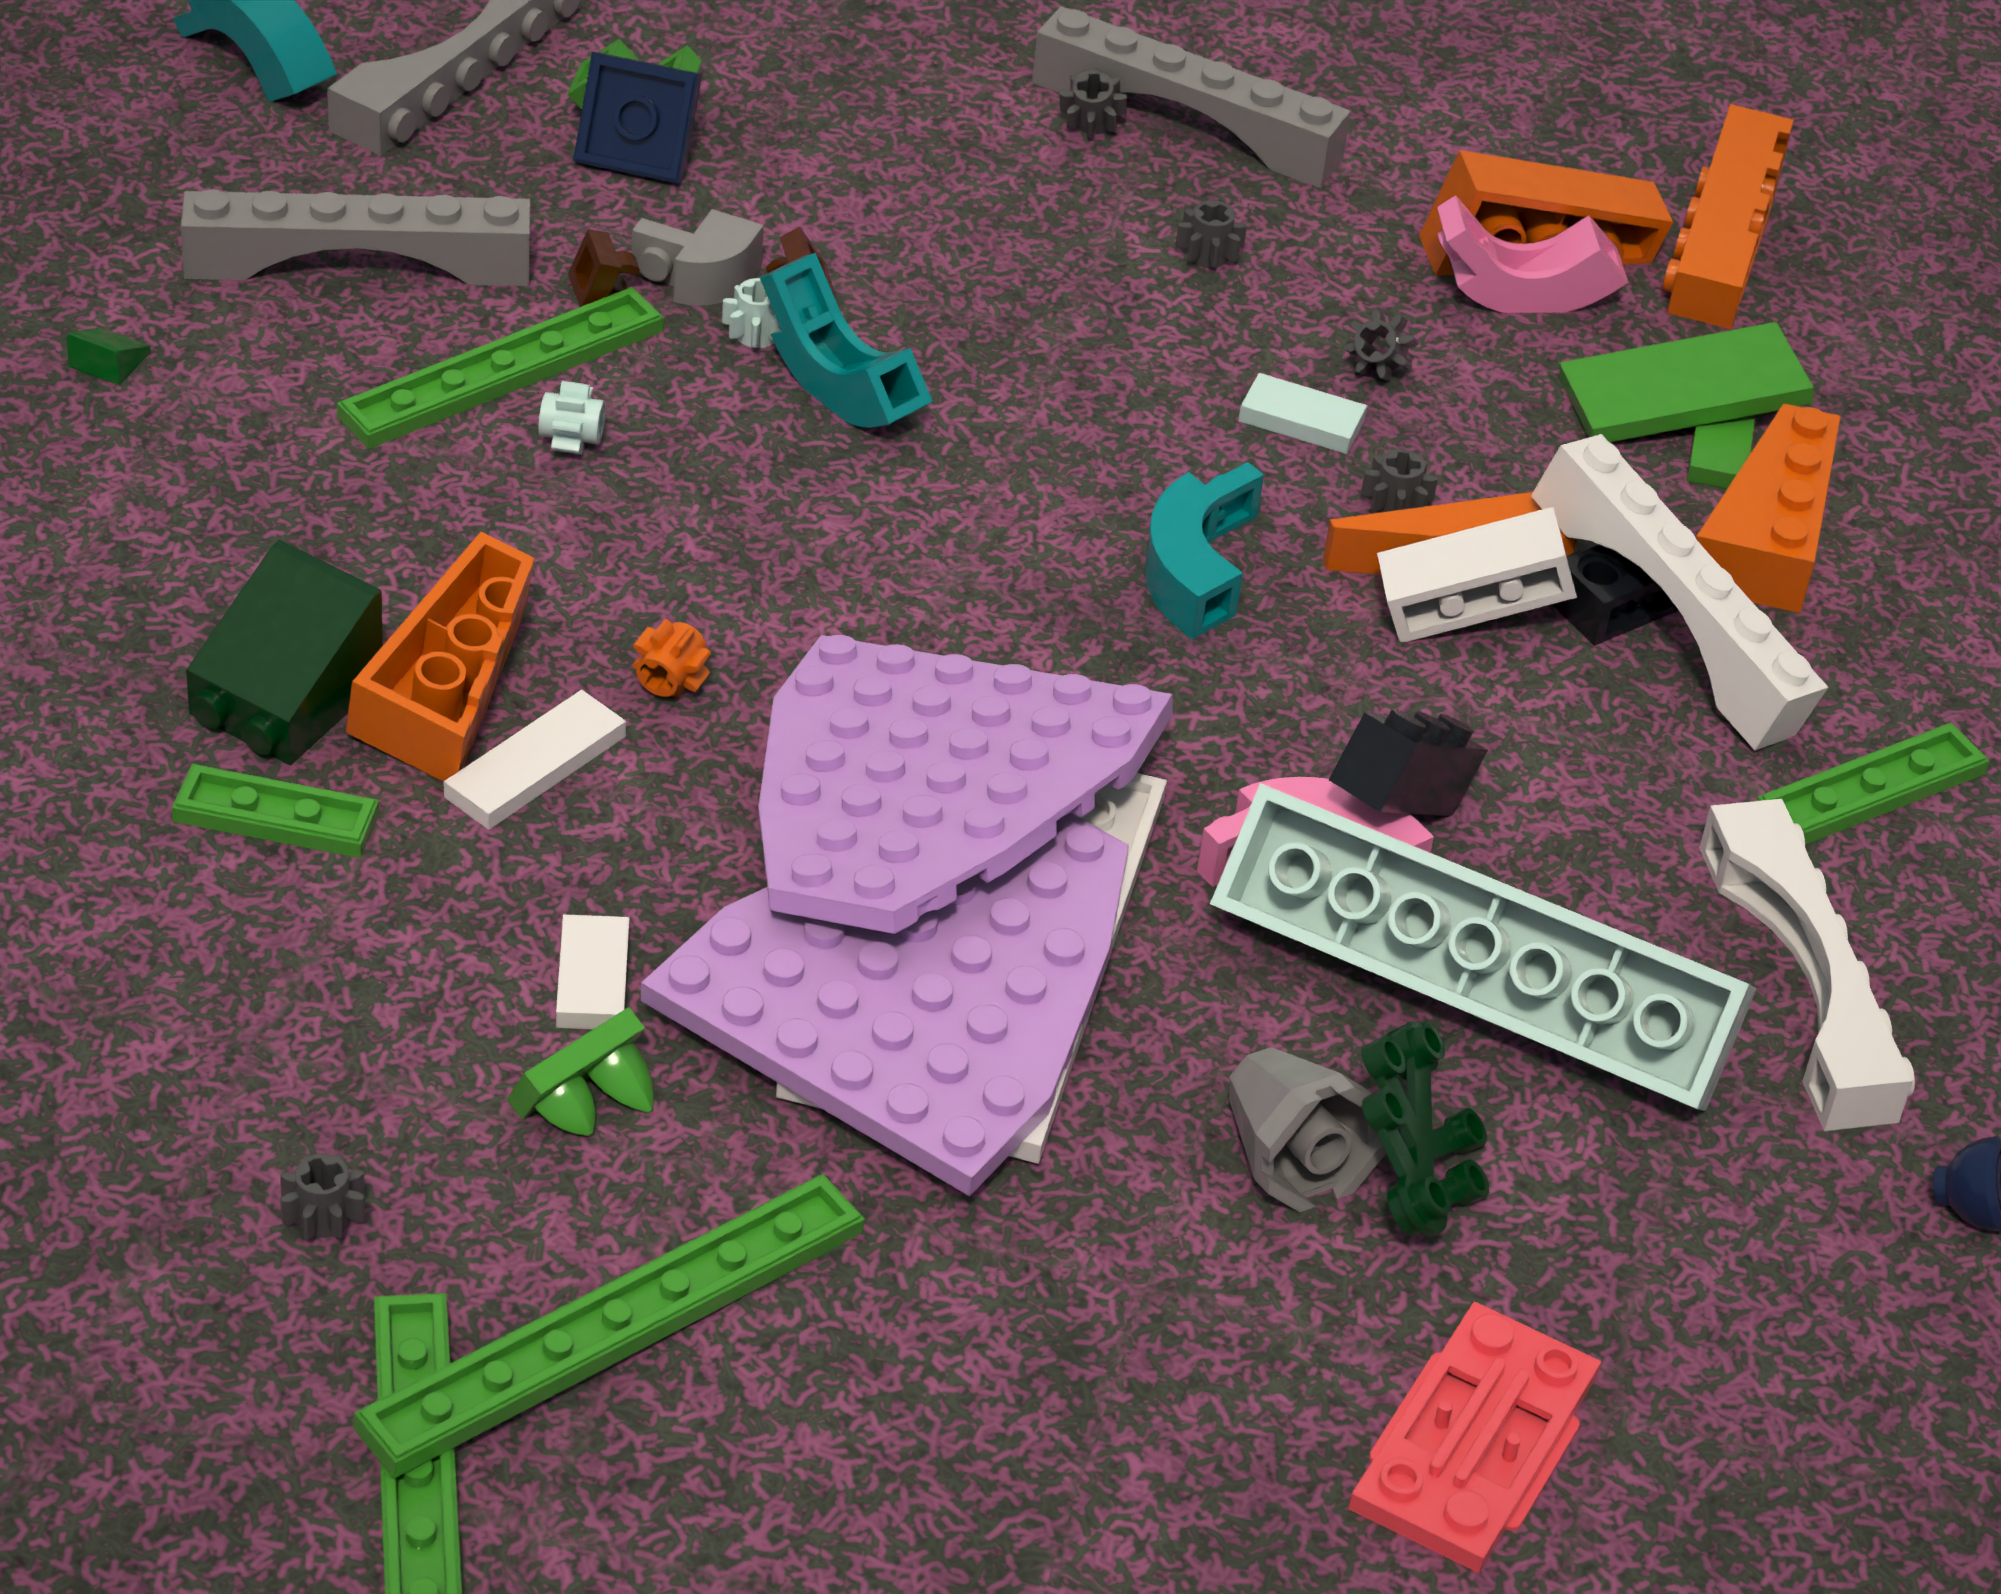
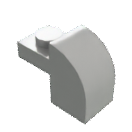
M711 209L694 234L641 218L632 230L631 253L635 256L640 269L639 276L674 286L673 302L699 306L722 303L723 299L734 298V286H740L744 281L753 279L761 269L764 225Z

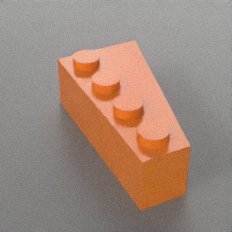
M1730 104L1710 168L1702 167L1695 197L1692 196L1684 227H1681L1673 259H1670L1662 287V291L1672 293L1667 313L1732 329L1773 205L1794 119Z
M1459 150L1419 237L1435 275H1454L1450 257L1444 250L1438 237V233L1443 230L1437 207L1456 195L1490 234L1500 240L1517 244L1541 242L1560 234L1585 217L1590 216L1617 247L1623 265L1646 264L1653 262L1673 224V220L1655 183L1652 181Z
M1783 403L1696 536V540L1719 566L1732 576L1736 585L1753 603L1801 613L1816 558L1840 415L1822 412L1813 407H1798Z
M480 532L352 681L346 733L442 781L462 770L526 611L535 558Z

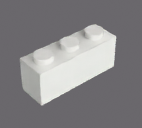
M1554 507L1377 553L1386 599L1399 642H1408L1577 598Z

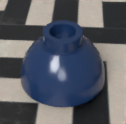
M1998 1136L1986 1137L1969 1143L1957 1152L1949 1165L1937 1166L1933 1177L1934 1195L1940 1207L1951 1206L1966 1222L1989 1231H2001V1138Z

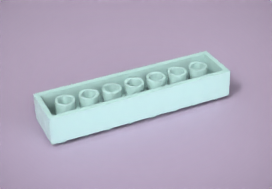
M1261 783L1210 902L1211 905L1702 1111H1706L1757 989L1746 982Z

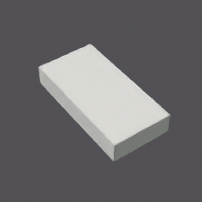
M563 914L556 1028L594 1029L625 1010L629 917Z

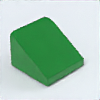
M102 328L73 331L66 338L69 367L120 385L151 353L149 345Z

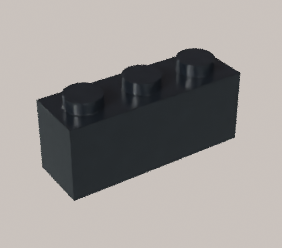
M1394 708L1391 709L1389 715L1364 712L1329 781L1379 812L1451 816L1455 813L1488 750L1470 740L1474 731L1469 726L1445 714H1440L1438 719L1420 711H1416L1413 717Z

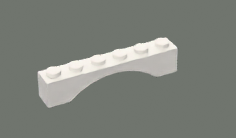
M1602 434L1561 445L1531 497L1542 509L1554 507L1559 529L1566 537L1589 540L1617 551L1641 567L1665 591L1682 614L1699 646L1710 676L1716 707L1754 750L1784 741L1796 735L1828 689V686L1811 668L1809 662L1797 653L1772 625L1769 617L1754 605L1736 585L1732 576L1719 566L1696 540L1692 531L1676 518L1659 499L1656 491L1641 479L1624 460L1619 450L1608 442Z
M1782 799L1711 805L1699 849L1718 892L1747 909L1768 926L1793 953L1809 981L1817 1005L1819 1033L1815 1039L1802 1082L1823 1130L1830 1131L1899 1123L1907 1097H1910L1914 1092L1915 1077L1913 1067L1909 1059L1902 1057L1892 1037L1889 1015L1885 1009H1879L1872 994L1867 968L1862 961H1857L1848 942L1846 923L1840 914H1835L1827 897L1823 873L1820 869L1814 868L1805 849V838L1801 826L1798 823H1793Z

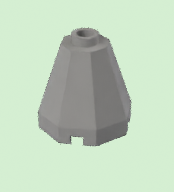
M1272 1047L1246 1055L1229 1077V1101L1255 1181L1270 1196L1298 1212L1316 1207L1307 1197L1332 1188L1337 1199L1353 1194L1386 1154L1376 1131L1367 1122L1362 1108L1363 1099L1372 1094V1092L1337 1071Z

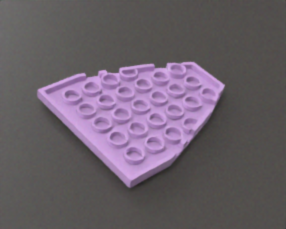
M820 635L773 697L758 806L770 910L896 934L917 922L924 913L939 910L957 900L956 885L978 873L979 878L988 883L1009 871L1057 836L1056 821L1069 813L1083 817L1094 809V794L1108 783H1110L1111 787L1118 790L1130 783L1173 716L1172 694L1152 691L1138 684L1122 686L1092 681L1078 674L1057 675L1033 671L1019 664L1003 666L973 661L967 656L959 654L944 656L914 651L905 645L884 646L860 642L846 635Z
M1069 813L1056 821L1057 836L1009 871L988 883L979 878V873L956 885L957 900L939 910L924 913L917 922L896 934L771 911L768 888L766 887L723 907L641 982V1001L970 1196L1050 1113L1055 1100L1057 1084L1063 1069H1067L1073 1054L1074 1041L1081 1024H1085L1108 965L1129 845Z

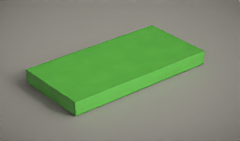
M1777 322L1559 362V379L1588 437L1602 434L1608 442L1779 411L1783 403L1798 407L1813 404L1814 387Z

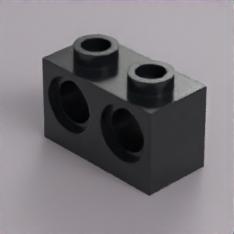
M1600 544L1567 556L1577 598L1551 604L1594 646L1679 611L1665 591L1641 567L1617 551Z

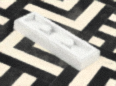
M580 690L444 781V798L490 830L626 737V720L585 691Z

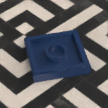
M592 52L573 162L678 184L682 183L703 74L600 52Z

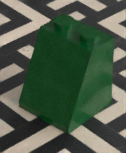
M278 540L271 546L186 669L189 714L193 715L202 725L211 729L218 728L245 742L254 752L261 755L268 754L291 766L348 714L352 681L383 646L382 590L290 544Z

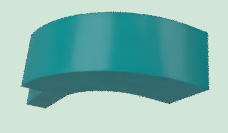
M187 0L191 10L173 18L182 37H187L207 29L219 30L229 36L248 58L265 96L270 102L294 95L337 74L321 37L295 0Z
M816 253L802 256L759 277L781 329L770 335L783 361L807 392L846 423L866 428L888 425L933 402L911 348L894 352H880L865 344L852 331L837 305Z
M1249 462L1226 474L1214 477L1207 484H1203L1189 472L1169 485L1161 494L1152 512L1144 565L1147 588L1151 598L1164 616L1192 640L1237 614L1243 573L1217 553L1209 543L1258 516L1264 474Z

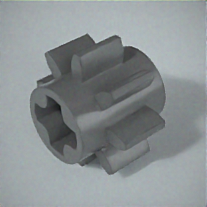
M1094 68L1078 76L1074 74L1070 76V91L1060 92V111L1065 112L1067 115V128L1069 130L1077 127L1079 130L1087 133L1089 138H1093L1095 134H1102L1108 130L1112 132L1117 130V116L1127 114V95L1120 93V78L1118 76L1110 78L1106 73L1099 71L1098 68Z
M1203 201L1195 206L1194 211L1184 210L1183 222L1178 223L1175 245L1178 248H1188L1187 260L1192 261L1198 266L1205 268L1221 267L1228 260L1238 261L1239 250L1244 247L1247 225L1241 222L1234 223L1235 211L1229 205L1220 201Z
M1374 308L1371 314L1372 320L1364 324L1356 321L1351 322L1352 328L1357 332L1354 343L1345 345L1344 350L1351 355H1359L1362 358L1355 368V371L1359 374L1367 375L1375 366L1380 379L1390 382L1391 370L1399 366L1409 370L1412 368L1411 363L1406 359L1408 348L1417 346L1419 340L1411 335H1403L1401 333L1408 321L1403 316L1397 314L1388 324L1383 312ZM1378 336L1385 339L1390 345L1389 350L1385 354L1378 352L1376 347L1372 345Z
M1405 449L1391 450L1384 454L1383 457L1375 456L1372 470H1365L1361 495L1373 497L1371 511H1377L1378 513L1426 507L1427 502L1434 501L1438 477L1426 475L1428 462L1423 460L1417 453Z
M305 1155L298 1164L295 1174L290 1172L281 1174V1221L283 1224L297 1221L299 1227L304 1232V1239L309 1240L312 1237L327 1238L332 1236L340 1239L343 1238L342 1231L348 1226L350 1220L364 1221V1172L362 1170L349 1172L341 1155Z

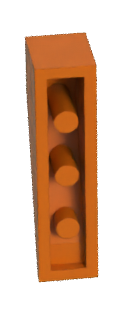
M1533 492L1330 519L1323 564L1326 570L1381 574L1377 555L1379 552L1542 510V508L1531 497ZM1560 530L1566 555L1569 556L1574 553L1577 539L1566 537Z

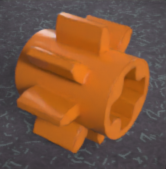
M664 619L656 630L648 626L633 644V648L640 655L632 664V667L636 669L640 683L655 695L661 697L672 695L679 698L686 688L696 692L710 674V671L703 664L711 655V651L707 649L706 641L701 633L689 624L683 622L671 623L668 619Z

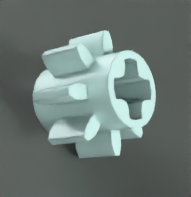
M760 278L749 279L741 283L740 286H734V298L723 299L722 323L729 325L730 339L737 338L739 342L752 348H764L774 344L770 334L781 329Z
M561 381L560 394L545 392L539 415V435L553 438L552 450L583 455L585 443L599 445L604 429L606 403L604 400L592 399L593 387H590L589 384Z

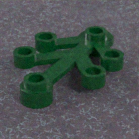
M1411 1021L1363 1046L1361 1055L1364 1066L1370 1076L1376 1081L1380 1090L1366 1096L1362 1101V1108L1367 1122L1376 1131L1398 1176V1183L1391 1186L1387 1194L1388 1205L1394 1220L1401 1230L1411 1237L1421 1234L1432 1237L1445 1230L1447 1226V1213H1449L1451 1205L1459 1203L1462 1206H1468L1489 1194L1487 1177L1480 1165L1474 1160L1468 1159L1446 1171V1179L1438 1180L1434 1177L1433 1160L1454 1151L1465 1155L1485 1145L1487 1142V1132L1481 1118L1470 1108H1465L1446 1118L1444 1126L1432 1130L1431 1071L1437 1068L1438 1060L1444 1057L1445 1047L1440 1034L1434 1026L1428 1022L1418 1024ZM1397 1075L1407 1081V1096Z

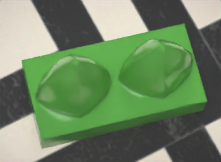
M630 1007L626 1008L526 1071L506 1100L523 1120L538 1111L551 1124L565 1131L585 1136L593 1134L595 1125L593 1096L585 1081L588 1078L604 1093L621 1104L646 1113L652 1112L654 1104L652 1080L647 1064L634 1044L645 1027Z

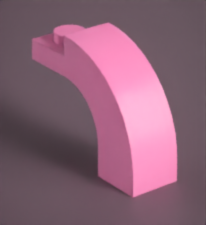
M1456 195L1437 207L1443 230L1438 233V237L1444 250L1450 257L1457 286L1468 297L1487 308L1502 313H1566L1595 303L1628 284L1617 247L1590 216L1585 217L1550 239L1536 243L1517 244L1500 240L1490 234Z
M1318 777L1277 778L1254 783L1239 789L1235 814L1220 817L1210 826L1203 829L1197 872L1212 887L1219 883L1260 783L1431 853L1434 836L1411 814L1379 812L1332 783L1329 779Z

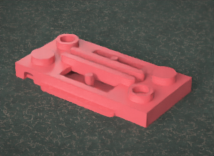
M1474 1301L1443 1351L1435 1353L1430 1357L1370 1453L1371 1464L1352 1492L1348 1509L1480 1574L1505 1530L1514 1531L1520 1528L1574 1438L1580 1425L1578 1418L1574 1415L1595 1382L1602 1361Z

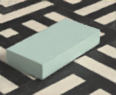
M1258 373L1241 404L1238 421L1348 454L1365 421L1367 405Z

